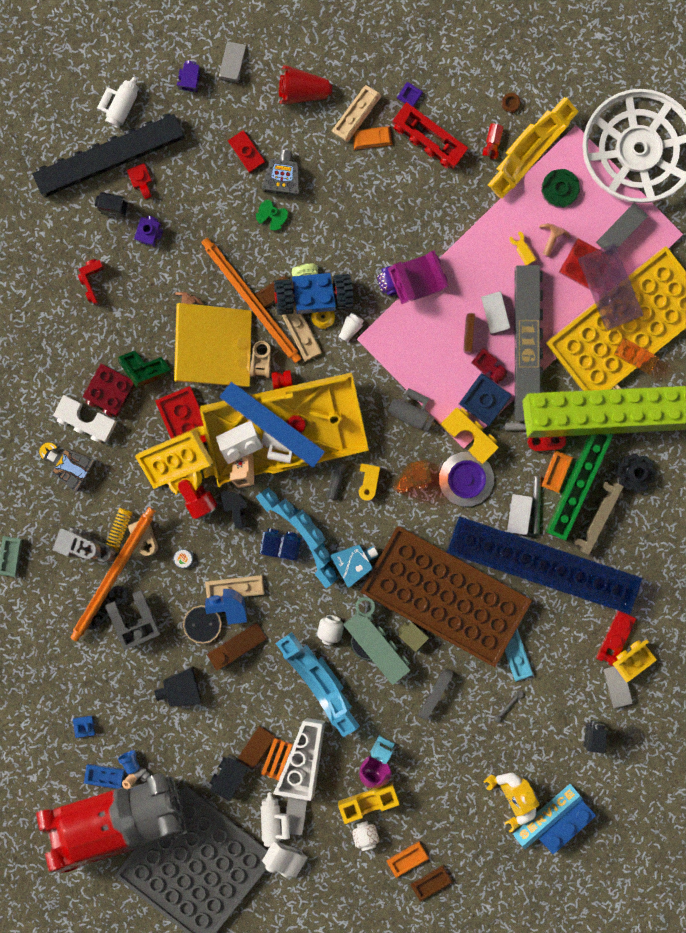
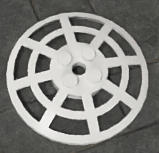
M647 89L627 90L604 101L592 114L583 135V157L594 181L608 194L631 203L659 201L679 190L686 182V172L675 166L679 158L680 144L686 143V135L678 137L673 126L665 119V116L672 108L686 125V110L682 105L663 93ZM633 98H650L660 101L664 105L657 114L645 109H635ZM625 99L627 111L615 116L609 123L599 117L609 106ZM636 116H646L654 120L649 127L637 125ZM628 117L630 127L624 130L622 134L613 128L619 121ZM595 123L603 130L599 141V152L588 153L589 135ZM660 124L666 128L671 139L661 140L656 132ZM608 134L617 140L616 150L605 151V141ZM636 144L642 145L644 152L637 153L634 146ZM673 146V157L669 164L660 158L664 148ZM618 158L623 166L618 174L610 167L607 159ZM601 160L607 173L614 179L609 187L598 178L590 161ZM655 165L665 170L662 175L650 181L648 170ZM629 170L640 172L642 182H632L624 178ZM670 174L681 178L670 190L661 195H654L652 186L662 182ZM620 183L633 188H644L647 198H631L615 191Z

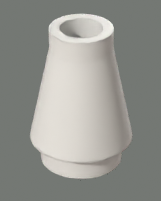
M351 312L346 317L339 337L349 342L363 327L362 323L364 320Z

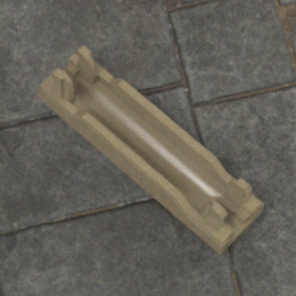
M608 482L602 483V488L609 493L606 497L601 498L585 530L586 539L575 538L573 540V544H578L581 547L580 551L587 555L595 551L598 545L596 540L599 535H603L606 529L604 524L607 518L610 519L614 514V504L616 501L619 502L623 496L624 491L622 489L624 486L618 483H613L612 486L608 485Z

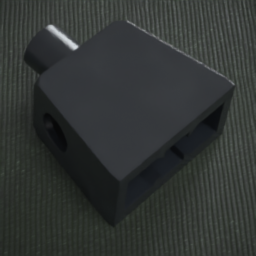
M193 666L163 680L164 688L154 690L156 700L167 699L170 707L197 705L202 702Z

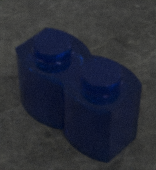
M271 528L263 531L259 554L297 561L301 538L297 537L298 533L287 531L286 535L278 534L279 530Z

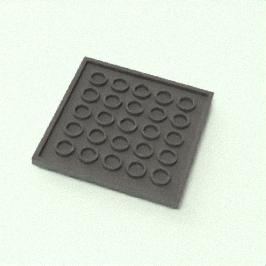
M186 784L178 795L184 806V815L182 817H184L188 834L171 839V837L148 843L145 847L135 849L114 876L185 933H216L265 872L266 865L262 860L268 849Z

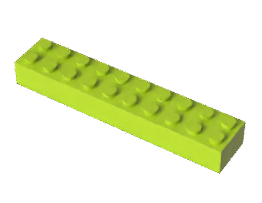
M686 386L528 393L522 401L527 438L686 430Z

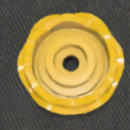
M334 311L314 312L311 314L312 323L320 329H326L334 323L335 313Z

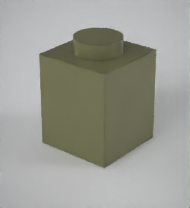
M412 621L409 623L405 622L398 629L400 631L398 636L415 652L429 638Z

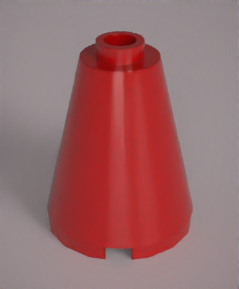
M283 65L281 70H285V73L280 75L279 97H282V100L279 101L280 104L286 105L324 100L328 98V95L331 96L332 84H329L328 79Z

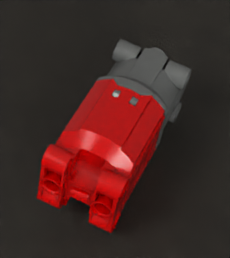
M157 774L148 777L147 783L128 789L122 787L55 809L37 812L36 817L39 830L49 834L52 845L51 852L45 854L49 872H70L78 869V867L145 847L148 843L171 837V839L187 835L184 817H182L184 815V806L180 796L177 794L174 778L170 776L165 777L164 774Z

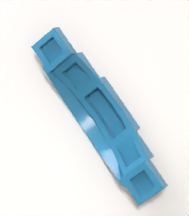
M269 487L257 495V500L267 512L269 510L276 512L299 531L315 559L317 571L314 574L325 588L332 585L338 577L334 569L327 564L332 558L327 549H325L324 541L326 539L323 537V533L311 521L310 516L303 509L299 511L294 508L286 498L280 502L277 499V495Z
M292 632L280 639L276 645L283 653V657L309 686L332 725L338 729L343 737L357 730L359 724L349 712L352 706L341 692L344 687L323 658L317 659L308 645L302 647Z

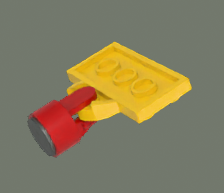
M195 429L135 455L153 489L168 483L170 489L176 495L178 493L182 494L186 501L184 505L192 519H200L217 508L218 504L210 490L205 491L201 485L202 474L200 472L201 469L209 467L214 462Z

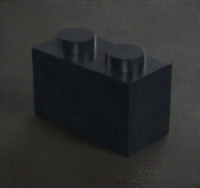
M229 753L227 758H222L218 766L221 770L218 775L214 773L209 784L212 785L210 791L231 801L249 765Z

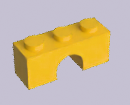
M456 407L440 425L453 438L461 431L470 432L473 435L474 442L467 451L480 464H483L499 448L496 445L497 440L490 434L486 436L482 432L484 428L477 421L473 423L468 418L470 415L462 407L460 409Z
M392 782L380 788H374L338 801V807L344 824L361 819L363 815L371 811H384L399 805Z

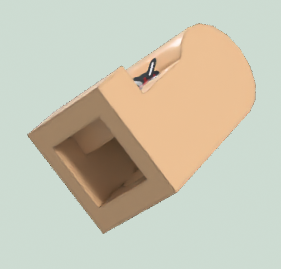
M251 453L233 462V473H230V480L238 488L254 485V459Z

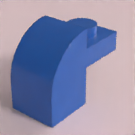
M223 589V596L214 595L206 598V614L225 611L228 625L247 622L246 603L239 592L232 589Z

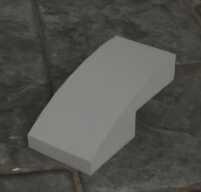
M615 667L604 669L603 672L613 709L631 705L632 699L628 683H626Z

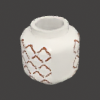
M368 821L357 824V828L352 831L355 846L359 849L361 848L362 851L375 848L379 842L376 826L374 824L368 825Z

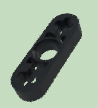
M123 585L113 587L103 602H113L107 597L110 595L113 598L116 595L115 590L119 591L122 589L124 597H118L115 600L119 607L128 597L127 588ZM99 608L97 612L103 618L101 619L98 616L95 619L96 624H90L87 629L97 628L109 616L108 612L105 613Z

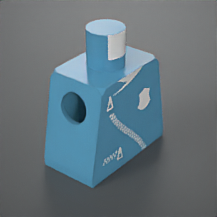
M360 544L332 553L330 556L347 587H350L373 569L369 561L379 555L374 546L363 551Z

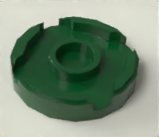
M557 169L548 173L541 184V193L544 200L549 205L557 208L571 205L580 193L579 180L576 175L567 169Z

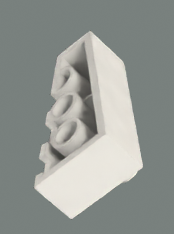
M306 718L303 721L273 794L309 801L313 799L325 721Z

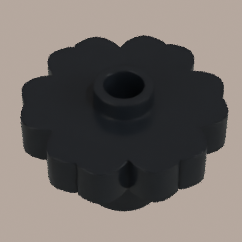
M638 454L627 455L623 459L624 463L622 462L617 465L616 475L620 477L619 484L624 486L625 490L633 489L634 492H641L648 489V483L655 481L656 471L652 469L653 462L647 456L639 457ZM635 469L638 470V475L636 477L634 476Z

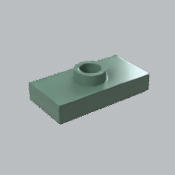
M3 536L0 551V575L17 577L23 539Z

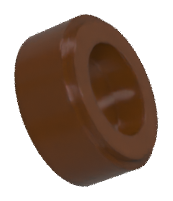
M507 93L501 101L502 109L508 113L516 112L521 104L519 96L515 93Z

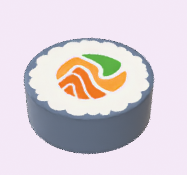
M180 549L174 554L173 561L177 567L187 568L193 562V555L187 549Z

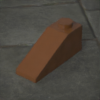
M256 622L210 650L206 655L217 671L267 638Z

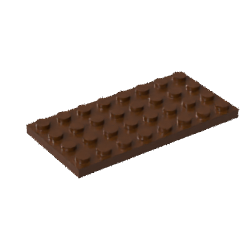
M398 525L360 592L494 668L532 602L528 597Z

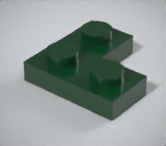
M135 350L118 357L119 364L137 388L171 375V369L162 357L144 363Z

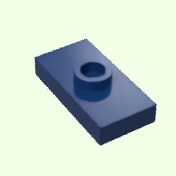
M87 764L84 784L116 789L122 788L125 769Z

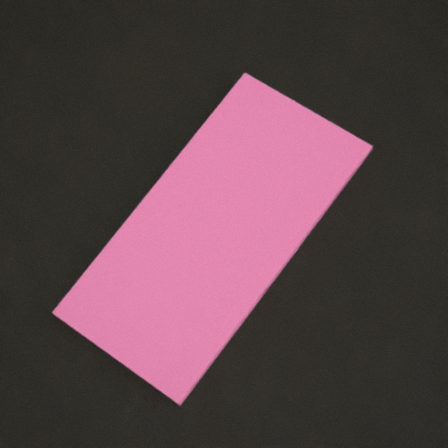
M577 125L523 176L515 188L511 189L503 199H499L440 257V265L443 273L447 276L448 287L405 304H401L398 298L357 338L364 348L406 390L410 388L429 398L424 409L439 424L456 407L458 409L461 408L458 403L481 373L471 362L483 348L498 360L494 365L495 367L501 365L508 371L505 380L497 384L512 395L501 412L515 399L514 268L516 265L525 264L516 251L517 247L510 243L509 238L511 236L515 241H519L520 237L517 233L519 231L523 233L524 242L528 243L537 260L529 265H540V270H543V282H540V290H543V301H540V309H543V320L540 321V328H543V340H540V347H543V359H540V367H543L544 371L556 359V356L545 342L661 248L667 246L669 249L683 235L652 202L636 203L648 217L610 256L596 243L633 203L620 200L608 194L594 181L583 157L584 132ZM589 139L588 153L599 152V148ZM607 159L610 167L618 174L620 169L610 159ZM601 160L590 161L598 178L609 187L614 179L607 173ZM557 169H567L573 172L578 178L580 193L577 199L571 205L564 208L549 205L541 193V184L545 176ZM621 183L615 191L631 198H647L638 188L625 186ZM545 223L562 227L571 235L570 239L563 234L557 237L550 256L544 255L543 251L551 230L539 228L541 224ZM501 291L510 329L490 334L481 297ZM468 313H475L472 353L463 352L465 321ZM489 371L485 376L488 377L490 380H492V379L489 377V376L491 375V373H490V371ZM469 413L470 416L468 418L473 423L477 421L483 428L487 426L474 415ZM461 431L453 439L464 449L474 438L470 432Z

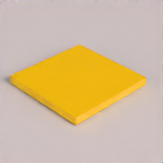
M178 303L174 381L227 386L233 382L239 387H249L252 310ZM239 338L247 340V347L245 349L237 347L236 342ZM240 357L247 358L248 366L246 368L238 366L237 362Z

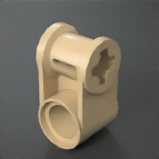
M258 341L253 347L250 377L254 375L270 377L271 347L265 341ZM261 344L267 346V353L264 355H259L257 352V347Z
M138 521L128 525L130 534L132 533ZM151 525L148 526L137 545L138 551L145 556L153 555L158 550V544ZM146 542L152 545L150 551L144 549Z

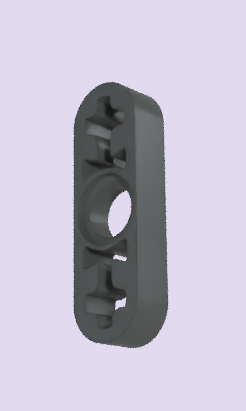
M447 668L443 669L432 688V693H429L417 716L425 721L429 718L453 676L452 671Z

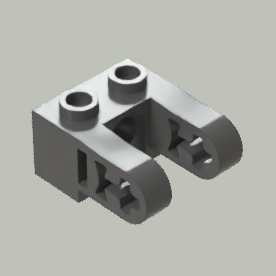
M73 527L68 529L60 528L52 549L68 557L86 560L96 559L101 562H111L116 556L113 546L90 536L91 532ZM101 550L106 551L108 553V556H106L103 553H100Z
M142 590L133 593V598L142 618L127 625L115 601L106 605L124 650L160 635L161 630Z

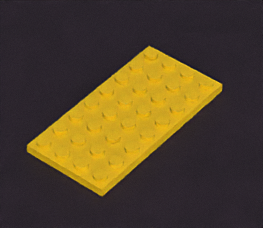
M664 246L545 342L582 391L610 390L686 328V271L668 247Z

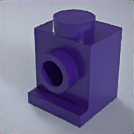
M185 61L183 69L180 68L179 80L181 82L177 81L179 90L198 92L201 69L199 65H196V62Z

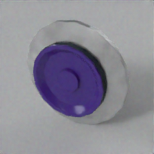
M460 452L452 455L443 464L439 473V485L443 495L450 502L459 506H474L482 503L490 495L494 485V473L487 461L480 464L469 452Z

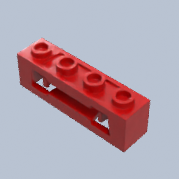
M407 102L392 121L393 129L401 135L403 133L410 137L408 140L415 146L421 145L425 148L424 152L432 158L434 156L440 160L439 163L446 169H454L468 150V147ZM417 122H420L419 126L443 144L447 142L442 151L437 144L414 129Z

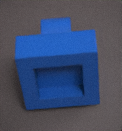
M93 715L73 718L75 738L95 735Z

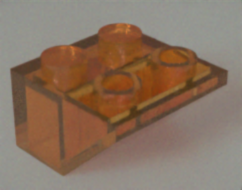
M427 459L407 463L393 483L392 490H397V493L409 491V487L416 486V489L428 487V483L432 481Z

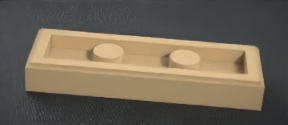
M365 85L332 129L333 134L348 142L381 98L380 93Z
M293 303V314L282 315L306 362L322 354L303 314L296 313V306Z
M262 575L205 582L207 598L214 595L223 596V589L235 590L243 597L265 594Z

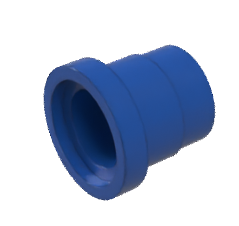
M135 750L124 753L118 758L119 763L123 765L127 774L134 773L140 769Z

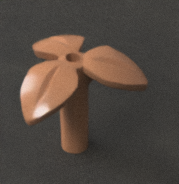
M550 223L539 226V228L551 230L543 254L546 256H550L557 237L563 234L568 239L571 238L568 231L562 227Z
M187 292L175 293V295L182 296V303L204 305L198 297L191 296Z

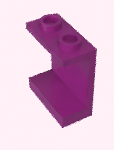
M435 250L404 263H396L388 268L401 304L439 292L448 287L447 276L442 271L440 258L436 255Z

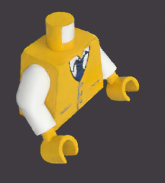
M507 773L497 777L489 775L483 781V783L488 782L490 784L486 788L487 790H492L497 784L501 786L514 814L517 816V818L512 817L505 822V825L509 823L512 826L509 832H513L520 825L535 818L536 807L539 806V802L527 780L517 776L515 773Z

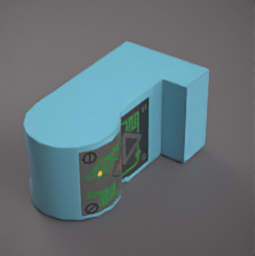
M379 735L370 751L371 757L386 764L393 752L394 743Z

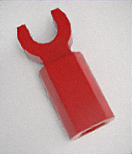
M490 124L486 140L487 146L482 152L483 156H489L491 152L490 159H497L499 154L497 147L500 145L504 126Z

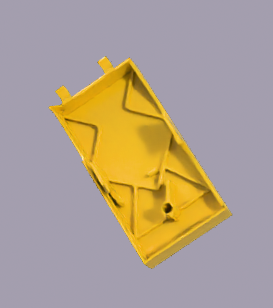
M352 373L250 395L285 422H287L290 416L295 414L304 418L306 427L301 434L325 451L317 463L369 451ZM224 401L201 406L200 413L204 426L194 428L198 436L205 435L210 457L214 462L213 466L203 469L204 478L215 475L218 487L231 481L230 473H233L234 463H227L220 451L216 436L250 421ZM253 423L262 442L264 431ZM263 445V448L252 453L254 475L262 473L274 474L308 465L294 453H292L290 463L267 459L269 448H266L265 445ZM272 449V452L289 455V452Z

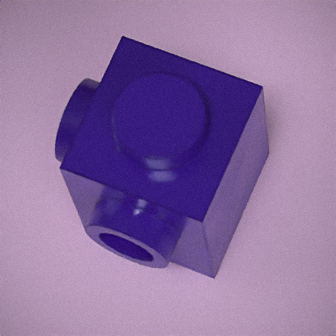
M151 216L141 217L134 237L135 241L155 247L156 240H160L163 233L161 224L157 222L158 219Z

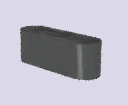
M633 203L596 243L610 256L648 215L636 203Z

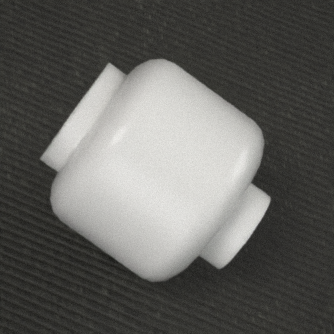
M327 615L319 622L318 637L326 645H333V643L339 642L343 634V622L337 616Z

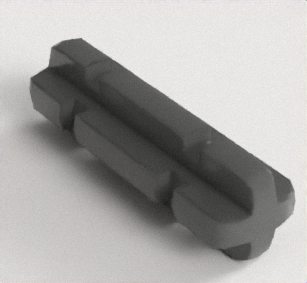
M335 463V473H332L328 486L330 489H327L326 497L336 500L337 490L340 489L344 476L342 472H345L346 469L345 464Z

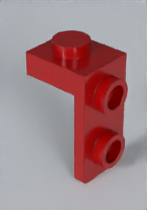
M92 259L86 262V266L79 268L80 274H78V278L81 284L85 285L88 290L85 294L89 303L93 302L97 306L99 302L88 276L104 270L105 267L101 260Z

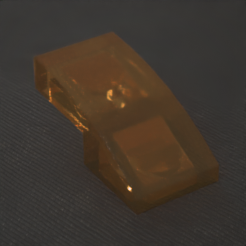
M627 338L621 340L614 353L615 356L649 375L659 360V357L639 347Z

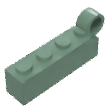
M361 597L355 604L357 613L344 622L343 625L393 685L410 671L408 667L410 662L404 655L400 657L397 654V646L392 640L388 642L384 638L386 633L379 625L375 627L371 622L374 620L371 614L375 610L373 600L369 597ZM363 600L369 601L372 605L371 610L367 613L361 612L358 608L359 603Z

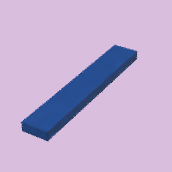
M233 382L221 394L220 399L312 468L325 453V451Z

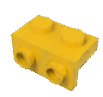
M647 639L643 642L637 640L630 646L632 649L629 652L624 650L616 656L618 660L613 665L626 683L657 660L646 646L649 643Z

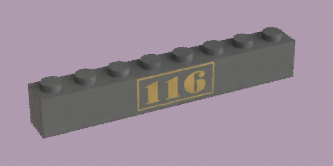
M516 265L514 268L515 421H525L522 401L528 393H543V386H540V378H543V367H540V359H543V347H540V340H543V328H540V321L543 320V309H540V301H543V290H540V282H543V270H540V265Z

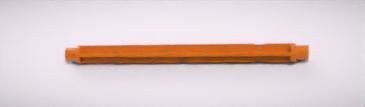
M209 238L204 239L201 243L205 247L206 252L219 266L220 270L244 301L247 302L282 350L294 363L300 361L302 358L297 353L298 350L232 265L225 259V256Z
M148 507L146 512L142 514L88 604L84 614H82L73 629L74 632L70 637L72 640L78 642L80 637L84 635L94 615H96L118 575H120L141 537L153 520L156 512L153 508Z

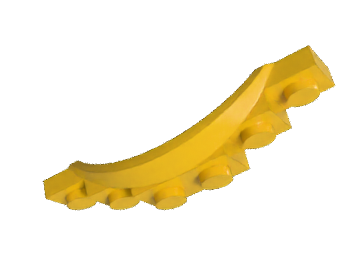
M564 97L551 112L546 111L535 125L530 124L505 152L508 156L497 167L499 172L488 184L499 198L503 199L511 189L515 188L533 164L569 126L570 121L579 112L568 98Z

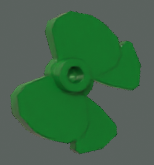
M264 200L259 206V213H256V220L259 224H262L268 217L272 218L270 223V230L272 231L281 229V226L288 217L287 210L285 208L277 209L273 207L271 200Z

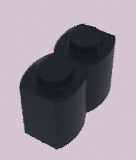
M100 192V196H96L95 207L103 215L125 219L128 200L125 199V196Z
M590 720V723H586L583 747L589 752L605 754L608 729L605 728L601 721Z

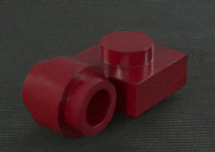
M484 348L471 362L484 375L490 371L491 375L489 377L497 384L503 382L507 377L508 371L501 365L495 367L494 365L498 360Z

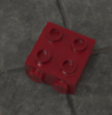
M100 363L82 397L87 399L85 403L94 408L98 405L103 408L102 412L108 416H119L135 385L128 377Z

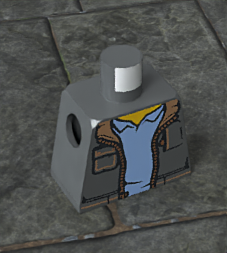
M67 448L62 455L51 450L46 460L55 464L52 473L75 492L79 489L95 462L94 458Z

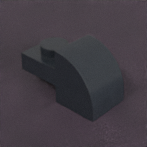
M221 492L224 511L232 510L235 529L243 528V523L247 522L245 512H241V508L248 507L246 500L236 492Z

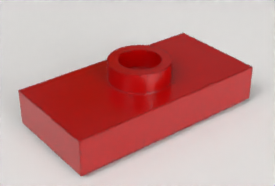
M244 130L228 140V143L249 173L265 163Z

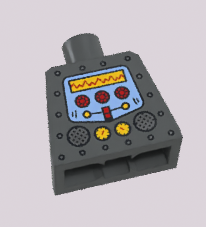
M280 150L279 160H270L262 185L263 192L299 197L298 163L291 162L292 151Z

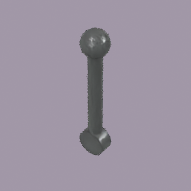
M518 690L516 696L503 711L494 717L495 722H500L502 716L516 700L523 697L522 691Z

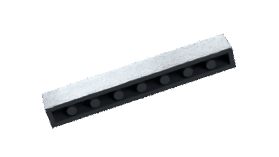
M165 114L156 122L148 121L137 130L135 128L129 129L124 132L125 135L120 137L112 136L107 139L106 143L101 145L100 143L93 144L87 151L74 152L70 158H60L54 161V164L47 167L44 165L37 168V172L32 174L40 194L45 198L185 139L175 114Z

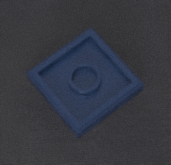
M480 373L458 404L490 427L512 395Z

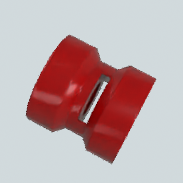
M285 370L283 374L271 372L273 390L293 386L291 370Z

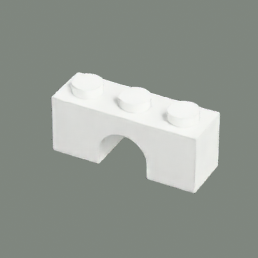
M63 395L53 415L58 418L57 422L65 426L68 424L74 426V431L84 435L86 432L92 435L91 439L98 443L102 441L107 442L118 421L98 412L93 421L86 423L80 417V410L83 404Z

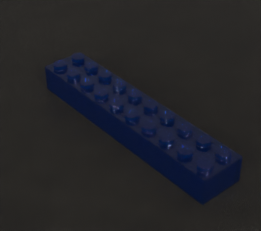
M458 515L445 551L460 558L629 615L631 614L643 579L639 576Z

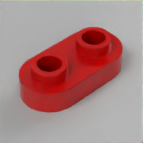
M556 436L559 438L557 444L553 443V437H536L540 440L539 445L533 443L535 438H528L527 445L533 451L558 450L565 446L566 436Z

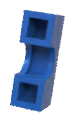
M581 800L563 818L544 832L539 839L552 854H555L596 815Z

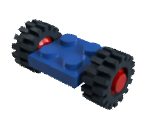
M330 273L292 276L294 292H292L290 279L274 280L277 315L293 314V300H295L297 314L335 311V305L337 310L353 308V288L350 274L334 275L333 287Z

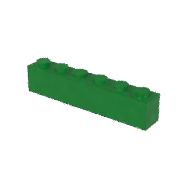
M613 434L588 436L545 532L566 541Z

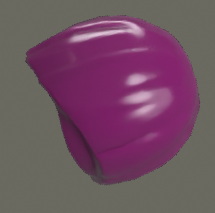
M371 755L363 761L359 771L361 782L367 788L372 789L380 788L387 784L392 774L387 763L384 764L371 757Z

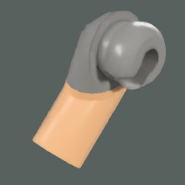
M141 768L129 774L122 782V785L128 789L139 778L145 782L150 773L146 771L147 769Z

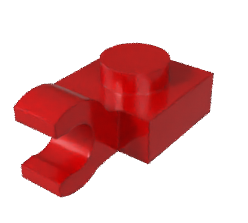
M145 163L128 169L127 173L134 189L140 187L144 199L152 197L147 185L152 180Z

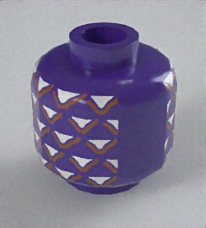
M391 266L381 269L382 272L377 276L381 292L387 294V296L396 295L397 291L388 271V268Z

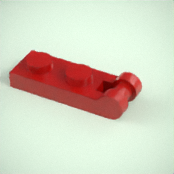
M619 610L617 611L596 656L597 660H604L608 662V665L614 667L613 663L618 660L616 656L621 653L636 618ZM608 648L614 650L612 656L606 653Z

